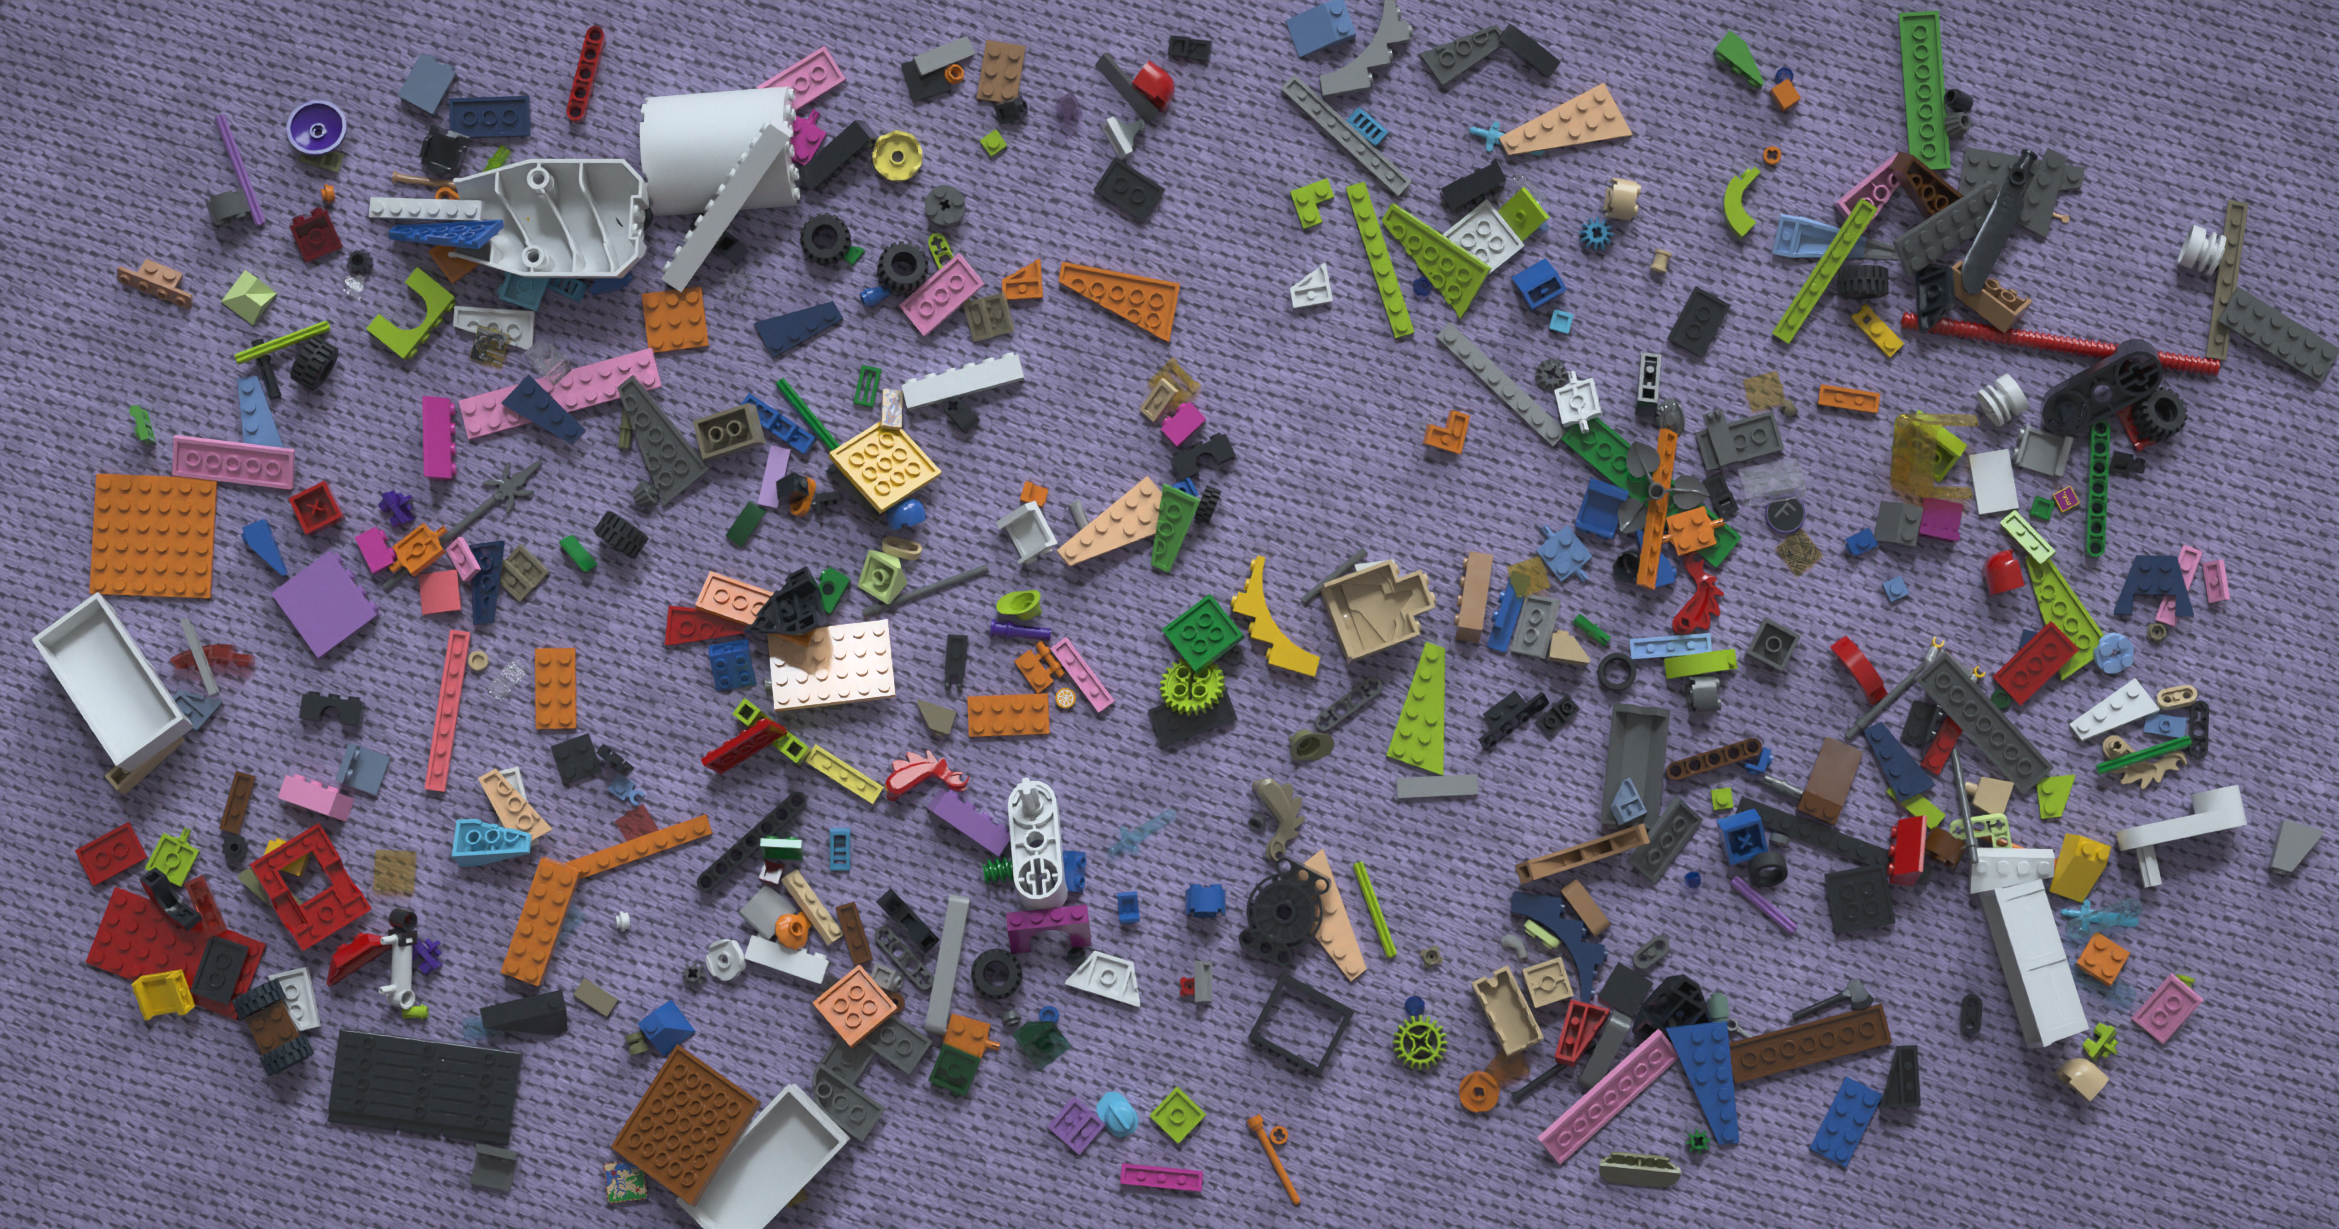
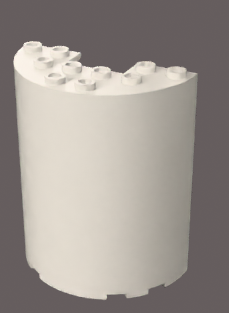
M786 86L645 98V103L647 104H643L641 109V116L644 122H640V152L642 172L645 178L648 179V182H645L648 198L653 202L650 204L653 214L655 216L706 213V205L711 199L715 201L718 196L715 194L721 184L726 185L728 182L726 177L732 168L735 170L740 164L737 161L743 153L747 154L751 148L748 146L754 137L759 138L761 135L759 130L765 121L769 123L772 118H775L793 131V121H796L795 109H792V101H795L794 89ZM790 138L740 210L797 206V200H800V190L796 188V180H799V170L792 163L791 157H794V146L791 145Z

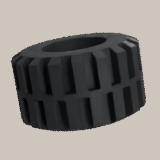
M821 213L816 214V217L813 218L812 216L808 222L804 223V228L800 231L801 247L806 257L813 263L816 262L821 266L822 264L830 266L832 263L837 264L850 251L851 235L844 221L834 214L833 216L829 213H825V215H821ZM822 229H831L837 235L835 246L829 250H820L814 244L816 233Z
M899 241L898 245L894 242L890 247L887 246L880 255L876 271L877 276H879L878 281L879 284L883 283L882 288L884 290L889 288V293L892 295L896 292L897 296H902V293L909 296L911 291L914 293L926 280L929 265H927L928 258H924L925 252L923 250L920 252L918 245L915 247L911 246L912 242L904 244V241ZM899 261L906 262L912 267L914 273L909 276H900L894 272L891 265Z
M1853 265L1838 270V295L1843 298L1874 299L1889 294L1888 269L1883 266Z
M314 336L304 345L291 368L290 378L310 391L316 390L332 371L338 358V348L322 338Z
M2160 387L2150 395L2135 402L2131 409L2133 411L2131 418L2134 419L2132 422L2133 426L2138 428L2136 431L2138 433L2141 432L2143 438L2146 439L2148 437L2149 441L2152 442L2155 440L2156 442L2165 441L2178 433L2185 426V420H2187L2188 416L2185 414L2187 408L2183 406V399L2180 400V395L2174 394L2172 389L2166 390V387ZM2155 408L2160 411L2164 421L2157 416Z
M606 511L594 529V533L632 559H636L649 540L644 532L612 511Z
M999 948L989 949L982 952L975 959L971 968V979L974 987L981 995L989 999L1000 1000L1016 992L1021 984L1022 968L1018 959L1012 953ZM993 962L1003 963L1008 969V979L1001 986H992L985 979V969Z

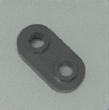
M1663 936L1652 938L1634 952L1632 957L1634 965L1641 969L1651 966L1669 951L1670 945L1668 940ZM1657 942L1662 944L1661 950L1655 948ZM1640 955L1646 956L1645 962H1640Z

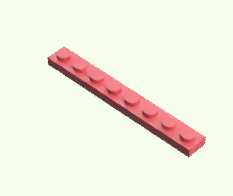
M450 629L424 788L427 790L446 792L471 637L470 632Z

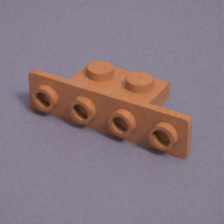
M148 259L144 261L138 273L122 266L118 267L117 281L122 284L150 293L162 300L175 303L180 307L191 309L193 295L177 289L183 278V273Z

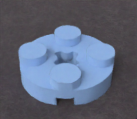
M2109 633L2099 640L2100 643L2097 648H2094L2093 659L2095 664L2108 674L2121 672L2133 663V645L2128 638L2119 633ZM2113 649L2117 651V654L2114 657L2110 656V654H2112Z

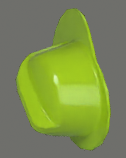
M1037 590L1011 592L998 600L996 608L1001 614L1015 615L1017 618L1026 621L1042 614L1039 603L1041 594Z

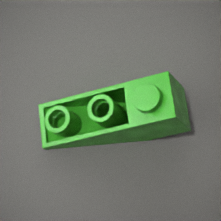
M1730 30L1713 52L1716 54L1715 58L1723 64L1725 62L1731 66V70L1738 76L1742 74L1746 77V81L1750 86L1761 89L1764 81L1746 42Z

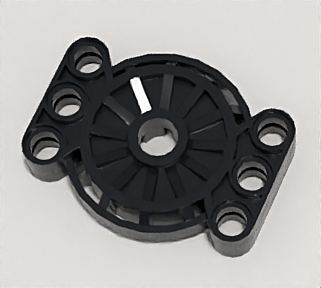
M1289 856L1282 857L1276 862L1275 868L1278 874H1273L1263 879L1251 892L1246 910L1250 928L1243 930L1238 937L1243 947L1282 967L1288 966L1294 961L1295 953L1293 949L1307 944L1319 931L1324 916V906L1320 895L1327 893L1332 886L1329 877ZM1282 861L1290 863L1291 868L1289 871L1282 870ZM1300 870H1305L1308 873L1307 881L1299 878ZM1272 879V883L1265 888L1261 886L1266 881ZM1318 880L1326 882L1325 890L1318 889ZM1258 890L1259 894L1257 895L1255 901H1252L1254 894ZM1318 903H1319V909H1320V914H1319V916H1317V911H1318V909H1317V904H1318ZM1281 904H1286L1291 908L1292 914L1290 918L1281 919L1278 907ZM1251 907H1253V918H1254V919H1252V917H1251ZM1317 921V922H1318L1317 927H1316V929L1314 930V932L1312 933L1311 929L1313 928L1315 922ZM1249 932L1253 935L1254 940L1252 943L1245 941V933ZM1305 935L1309 937L1304 942L1298 944V940ZM1263 942L1271 944L1272 949L1270 952L1263 951ZM1285 951L1289 954L1290 959L1288 962L1280 959L1281 952Z

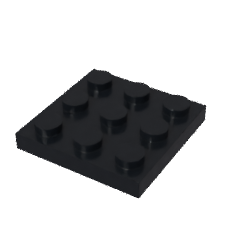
M1885 863L1824 874L1835 934L1896 923Z

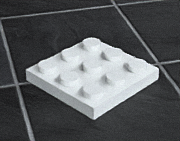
M1487 199L1442 234L1492 267L1489 274L1525 246Z

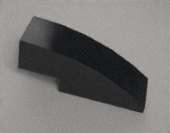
M1509 24L1498 38L1504 46L1525 64L1530 65L1542 77L1549 78L1561 63L1536 41L1512 24Z

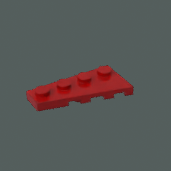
M668 606L665 646L748 634V632L743 631L746 627L745 625L695 608Z

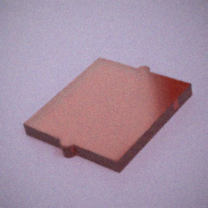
M644 804L632 811L628 810L627 814L615 820L627 841L659 830Z

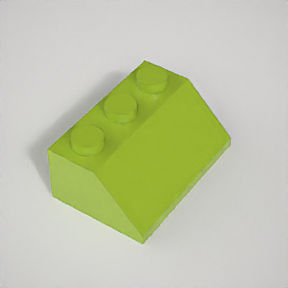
M1918 410L1894 441L1891 448L1940 483L1968 445Z

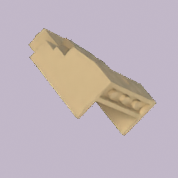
M1390 559L1329 581L1321 586V595L1348 664L1393 648L1420 635L1421 626L1418 619L1415 620L1414 617L1434 610L1435 604H1437L1434 593H1430L1427 585H1430L1426 573L1423 574L1422 570H1418L1398 577L1400 574L1399 568Z

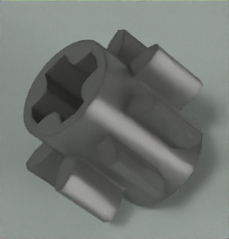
M693 961V966L685 964L687 969L681 972V974L686 976L683 982L690 980L691 986L695 985V981L702 984L701 977L707 976V974L701 971L704 965L696 967V961ZM691 969L698 970L697 978L689 977Z

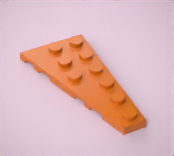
M1062 262L1058 280L1060 284L1169 343L1180 283Z

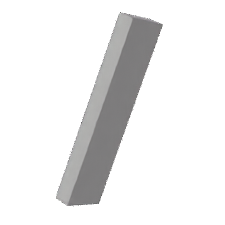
M187 618L181 620V625L209 696L215 697L220 695L192 620Z
M1477 774L1396 778L1397 799L1478 795Z

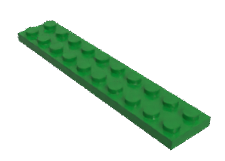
M1598 417L1587 421L1589 432L1585 431V434L1581 433L1579 424H1574L1562 437V442L1615 486L1628 490L1630 498H1636L1642 503L1649 497L1648 486L1651 483L1646 474L1637 478L1628 471L1626 457L1631 445ZM1671 479L1670 488H1675V481L1673 479ZM1669 492L1666 517L1703 507L1704 505L1700 503L1691 509L1679 508L1673 501L1674 492ZM1705 507L1707 516L1711 521L1720 519ZM1665 520L1664 526L1668 529V526H1667V523H1666V520ZM1726 523L1725 526L1714 529L1716 546L1696 551L1715 569L1742 538Z

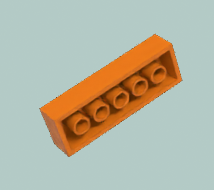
M545 856L540 859L500 973L536 986L542 985L583 870Z

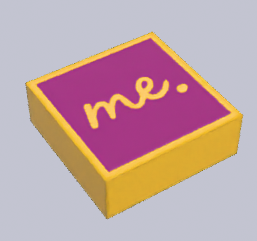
M2071 486L2052 495L2061 513L2080 503Z

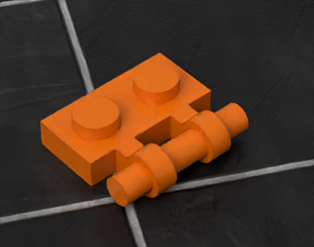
M1042 641L1035 645L1039 650L1038 654L1034 655L1031 650H1028L1014 661L1038 694L1054 683L1050 677L1052 673L1055 672L1059 678L1065 674L1061 668V663L1055 660L1050 653V648L1046 647ZM1042 658H1045L1050 665L1047 670L1039 662Z

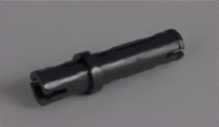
M264 339L252 341V347L264 344ZM267 354L256 358L255 361L261 370L269 399L281 397L282 394L270 362L271 356Z

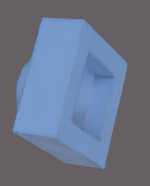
M1901 575L1882 584L1890 602L1909 594Z

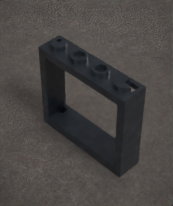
M1283 972L1248 1037L1252 1038L1250 1041L1252 1044L1260 1048L1263 1044L1270 1048L1269 1053L1278 1058L1280 1054L1287 1057V1063L1295 1067L1300 1064L1305 1067L1304 1072L1315 1077L1316 1074L1321 1075L1355 1010ZM1284 982L1345 1015L1318 1067L1257 1034Z

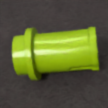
M421 1004V1006H411L408 1009L402 1008L403 1019L421 1018V1020L429 1017V1008L424 1006V1004Z

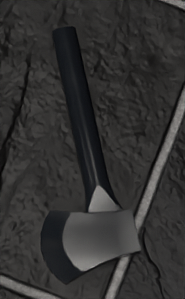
M1857 979L1848 983L1847 988L1841 993L1794 1012L1792 1016L1797 1021L1847 999H1852L1853 1009L1862 1010L1868 1008L1873 1003L1874 998L1867 992L1860 980Z

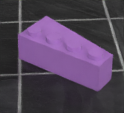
M939 789L927 809L937 814L941 819L956 827L993 854L1000 856L1011 839L1010 834H1008L1009 829L1000 823L998 826L991 822L993 820L992 817L984 812L981 815L975 811L977 807L968 801L964 804L958 800L960 796L952 790L946 792Z

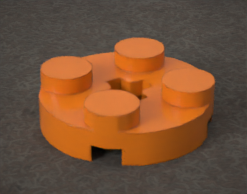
M1480 1070L1474 1071L1466 1075L1460 1083V1101L1465 1108L1472 1112L1489 1111L1499 1099L1500 1086L1489 1073ZM1474 1088H1483L1484 1096H1476Z

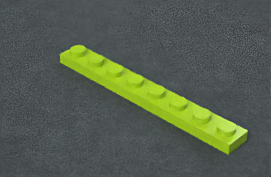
M1365 181L1348 186L1345 189L1394 337L1397 339L1413 334L1414 329Z
M1862 198L1859 199L1779 320L1772 334L1788 344L1791 342L1878 208Z

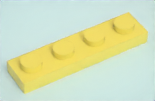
M816 744L805 762L871 804L875 803L884 789L883 786Z

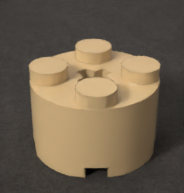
M1611 177L1609 183H1612V186L1607 188L1604 202V210H1607L1608 213H1605L1604 216L1630 221L1638 212L1636 198L1640 195L1641 185L1637 184L1636 181Z

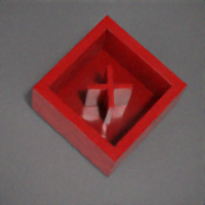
M325 480L288 498L305 534L309 537L346 519L329 483Z

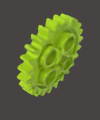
M1179 658V664L1172 662L1173 668L1167 667L1168 674H1162L1163 680L1160 681L1161 696L1163 701L1166 702L1167 707L1171 706L1173 712L1178 709L1180 715L1186 711L1187 716H1190L1191 711H1194L1197 716L1199 710L1206 713V707L1213 709L1212 703L1218 704L1217 697H1223L1222 691L1225 690L1224 675L1222 670L1219 669L1218 664L1214 665V663H1211L1198 674L1195 673V682L1193 683L1194 670L1181 658Z

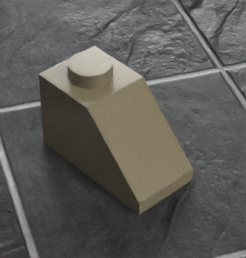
M918 699L917 704L929 728L934 731L933 734L942 738L945 737V734L950 736L957 712Z

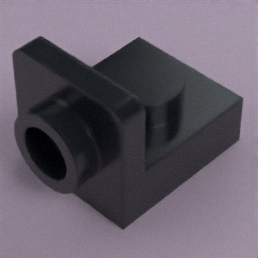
M1017 95L1012 100L996 103L993 106L1000 125L1020 120L1028 113V106L1026 101L1023 100L1022 95Z
M840 492L815 494V499L812 500L813 511H817L819 516L823 515L821 503H825V506L837 505V501H841Z

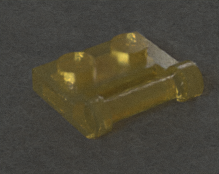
M1172 357L1148 383L1155 388L1160 379L1165 378L1178 390V393L1172 399L1170 405L1176 410L1201 387V384L1198 381L1195 382L1177 364L1178 361ZM1170 369L1190 387L1187 391L1167 373Z

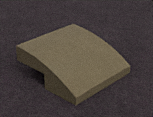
M1005 292L982 297L963 304L974 342L1015 331Z
M520 544L507 559L502 561L500 584L521 602L550 571L525 546Z

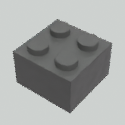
M1764 617L1744 655L1781 673L1801 635Z

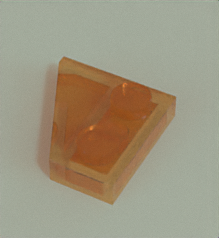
M1503 1049L1499 1051L1485 1068L1486 1073L1492 1075L1498 1085L1530 1072L1522 1052L1507 1058Z

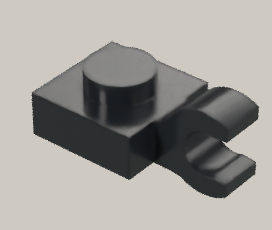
M2114 450L2109 463V471L2128 475L2129 471L2144 474L2146 460L2143 458L2134 459L2133 454Z

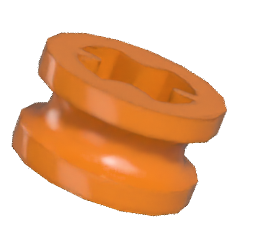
M1775 146L1767 147L1762 155L1764 162L1768 165L1777 164L1781 159L1779 148ZM1770 151L1771 153H1773L1775 151L1777 154L1775 157L1777 159L1774 160L1772 158L1769 160L1767 158L1769 155L1767 154V152Z
M1276 1126L1271 1130L1270 1138L1276 1144H1283L1288 1139V1132L1284 1127ZM1277 1129H1281L1282 1133L1285 1134L1284 1139L1281 1138V1141H1276V1137L1273 1136L1274 1131L1277 1132Z

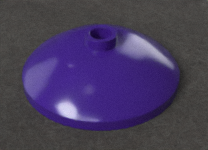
M311 100L294 109L288 118L286 131L290 143L296 150L306 155L320 156L328 154L340 146L346 136L347 122L343 112L335 104L325 100ZM317 132H322L321 135H316Z

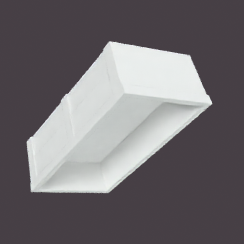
M97 592L32 638V641L117 767L132 772L194 728V726L182 713L155 673V668L136 645L118 618L119 615L115 609Z
M2042 879L1979 893L2027 1048L2046 1047L2051 1045L2052 1042L2088 1030V1023L2080 1003Z
M788 1084L745 1128L697 1205L694 1207L680 1197L676 1202L703 1229H763L847 1143L850 1137L796 1084Z

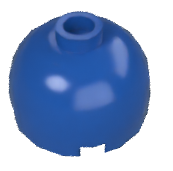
M906 497L887 509L886 512L889 530L901 529V526L906 525L909 527L921 523L927 518L922 503L915 498Z

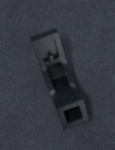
M834 463L825 471L875 521L886 512L884 511L880 514Z
M156 867L139 879L156 908L177 929L182 928L187 932L203 920L200 913L188 906L177 895L167 875Z
M891 888L876 901L925 954L940 941L933 931Z

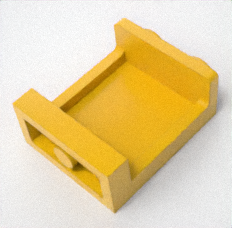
M182 969L141 976L132 983L133 993L136 996L140 1012L145 1021L150 1020L155 1015L177 1012L179 1016L186 1015L195 1007Z

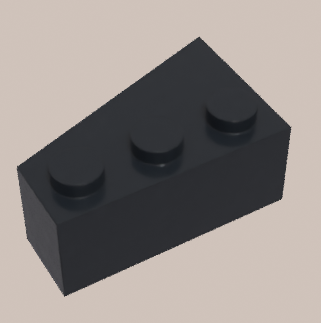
M1494 159L1490 165L1482 169L1478 168L1474 170V173L1461 177L1441 188L1440 193L1450 213L1455 211L1458 214L1466 210V205L1472 202L1476 205L1484 201V197L1489 194L1495 196L1501 193L1507 180L1497 160Z
M1917 1045L1896 1046L1879 1108L1921 1106Z

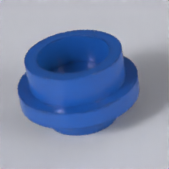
M1045 1006L1039 1012V1019L1042 1024L1052 1026L1059 1020V1012L1053 1006Z

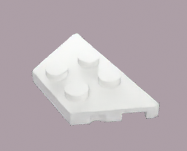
M1094 951L1065 981L1066 985L1140 1007L1133 962Z

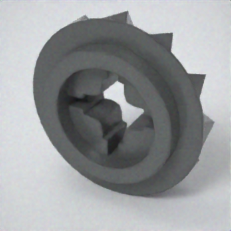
M1548 359L1538 365L1535 378L1538 385L1544 390L1555 391V389H1559L1565 384L1568 373L1565 365L1559 360ZM1555 367V375L1558 378H1552L1548 383V374L1546 372H1550Z

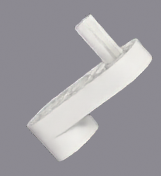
M1023 778L1022 783L1018 784L1011 793L1008 802L1014 882L1021 902L1028 911L1062 907L1067 899L1068 888L1065 882L1060 815L1054 791L1047 784ZM1034 840L1044 841L1040 847L1032 848L1029 846ZM1039 875H1042V876H1043V879H1042L1043 894H1042V895H1040V893H1039V890H1040ZM1051 875L1053 876V879H1054V882H1055V886H1054V884H1053Z
M2238 785L2192 794L2191 799L2195 815L2116 831L2120 851L2134 848L2136 850L2144 888L2162 884L2153 844L2247 825Z

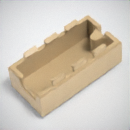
M1507 965L1494 971V977L1487 979L1484 976L1472 982L1471 986L1506 1057L1509 1058L1544 1041V1036Z

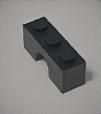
M1217 433L1209 437L1210 441L1204 444L1200 441L1193 444L1191 450L1185 452L1183 449L1173 454L1174 457L1171 458V462L1180 481L1199 475L1196 461L1202 455L1212 456L1217 466L1236 457L1226 433L1223 435Z
M314 691L302 694L299 718L322 722L325 710L330 707H336L340 713V724L362 727L365 703L360 701V697L349 696L347 700L340 699L341 695L328 694V697L320 696V692Z

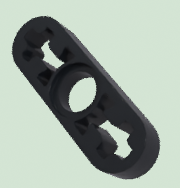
M2196 701L2189 709L2188 736L2191 738L2192 745L2188 747V754L2191 758L2198 760L2204 758L2208 752L2209 706L2204 701ZM2198 704L2205 710L2200 714V719L2204 718V722L2193 721V718H2198V712L2194 711ZM2196 724L2204 728V733L2201 736H2197L2193 732V727ZM2193 738L2204 739V742H2199V748L2203 749L2199 756L2196 755V752H2193V748L2197 747V741L2193 742Z

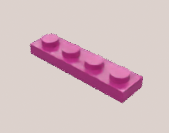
M1122 1163L1120 1184L1201 1191L1203 1171Z

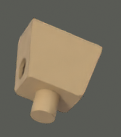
M1980 777L1977 784L1965 782L1966 794L1972 796L1970 805L1988 815L2004 814L2014 785L2013 782Z

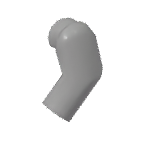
M1512 934L1502 937L1501 944L1504 947L1510 946L1515 948L1519 959L1528 956L1521 938Z

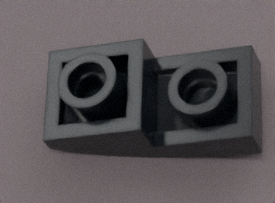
M1567 694L1540 717L1535 724L1549 737L1574 716L1580 708Z

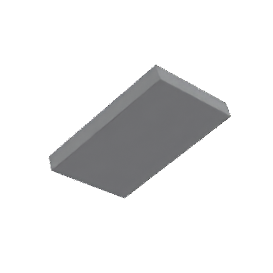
M1526 594L1510 652L1545 659L1561 603L1560 600Z

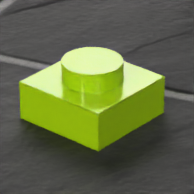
M996 129L980 140V143L990 157H993L1007 147L1006 142Z
M1731 787L1710 790L1713 810L1734 807Z

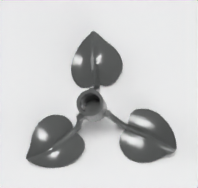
M1634 441L1628 450L1626 465L1628 471L1634 477L1639 478L1646 474L1651 483L1648 486L1649 497L1642 503L1636 498H1629L1620 504L1618 509L1620 531L1631 533L1637 529L1644 528L1648 507L1644 505L1652 499H1661L1665 493L1674 492L1673 501L1682 509L1696 507L1709 497V493L1699 480L1689 475L1676 478L1674 482L1675 488L1665 489L1660 483L1654 482L1649 472H1653L1658 468L1660 463L1659 454L1653 447Z

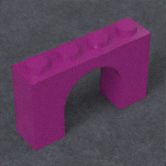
M1087 905L1006 913L1008 938L1012 954L1031 952L1030 939L1035 934L1048 930L1067 933L1070 936L1072 948L1092 946Z

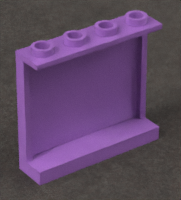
M332 551L325 553L271 593L319 659H323L330 650L371 620L380 617L377 613L379 611L377 605L373 601L369 602L365 597L368 594L361 584L359 586L356 585L354 582L355 575L349 568L346 570L343 567L342 563L344 560L338 553L334 554Z

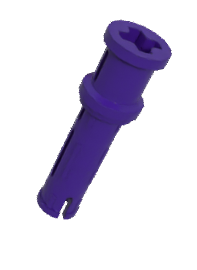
M995 619L991 620L990 637L996 635L1004 636L1007 639L1022 637L1050 641L1051 628L1013 624L1014 622L1012 621L1006 623L997 622Z

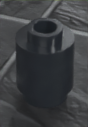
M1949 89L1944 95L1946 105L1957 112L1967 113L1973 106L1972 96L1959 89Z

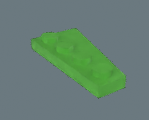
M1163 484L1151 565L1170 572L1201 499Z

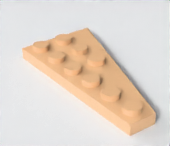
M1602 83L1502 135L1498 139L1507 156H1513L1539 150H1550L1558 147L1629 137L1633 134L1605 83Z
M1148 476L1145 477L1062 545L1056 553L1068 567H1071L1095 556L1111 552V550L1124 547L1156 534L1162 492Z
M1321 849L1304 863L1329 877L1332 882L1331 889L1327 893L1320 895L1324 906V916L1321 927L1315 937L1351 982L1367 968L1325 852ZM1300 870L1299 878L1307 881L1308 873L1305 870ZM1318 880V889L1325 890L1326 882ZM1318 903V904H1317V909H1318V911H1317V916H1319V914H1320L1319 903ZM1317 921L1315 922L1313 928L1311 929L1312 933L1314 932V930H1315L1316 927H1317V924H1318Z

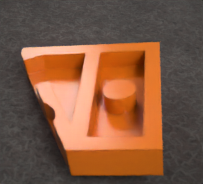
M1036 259L1028 266L1002 279V292H1005L1007 301L1043 298L1041 259Z

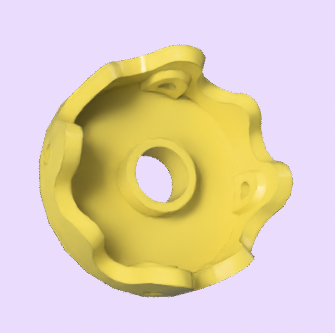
M898 130L880 136L875 143L872 153L873 163L877 172L885 179L893 182H902L912 178L917 174L923 162L922 149L917 139L910 133ZM895 152H901L904 155L901 162L893 161L892 156Z

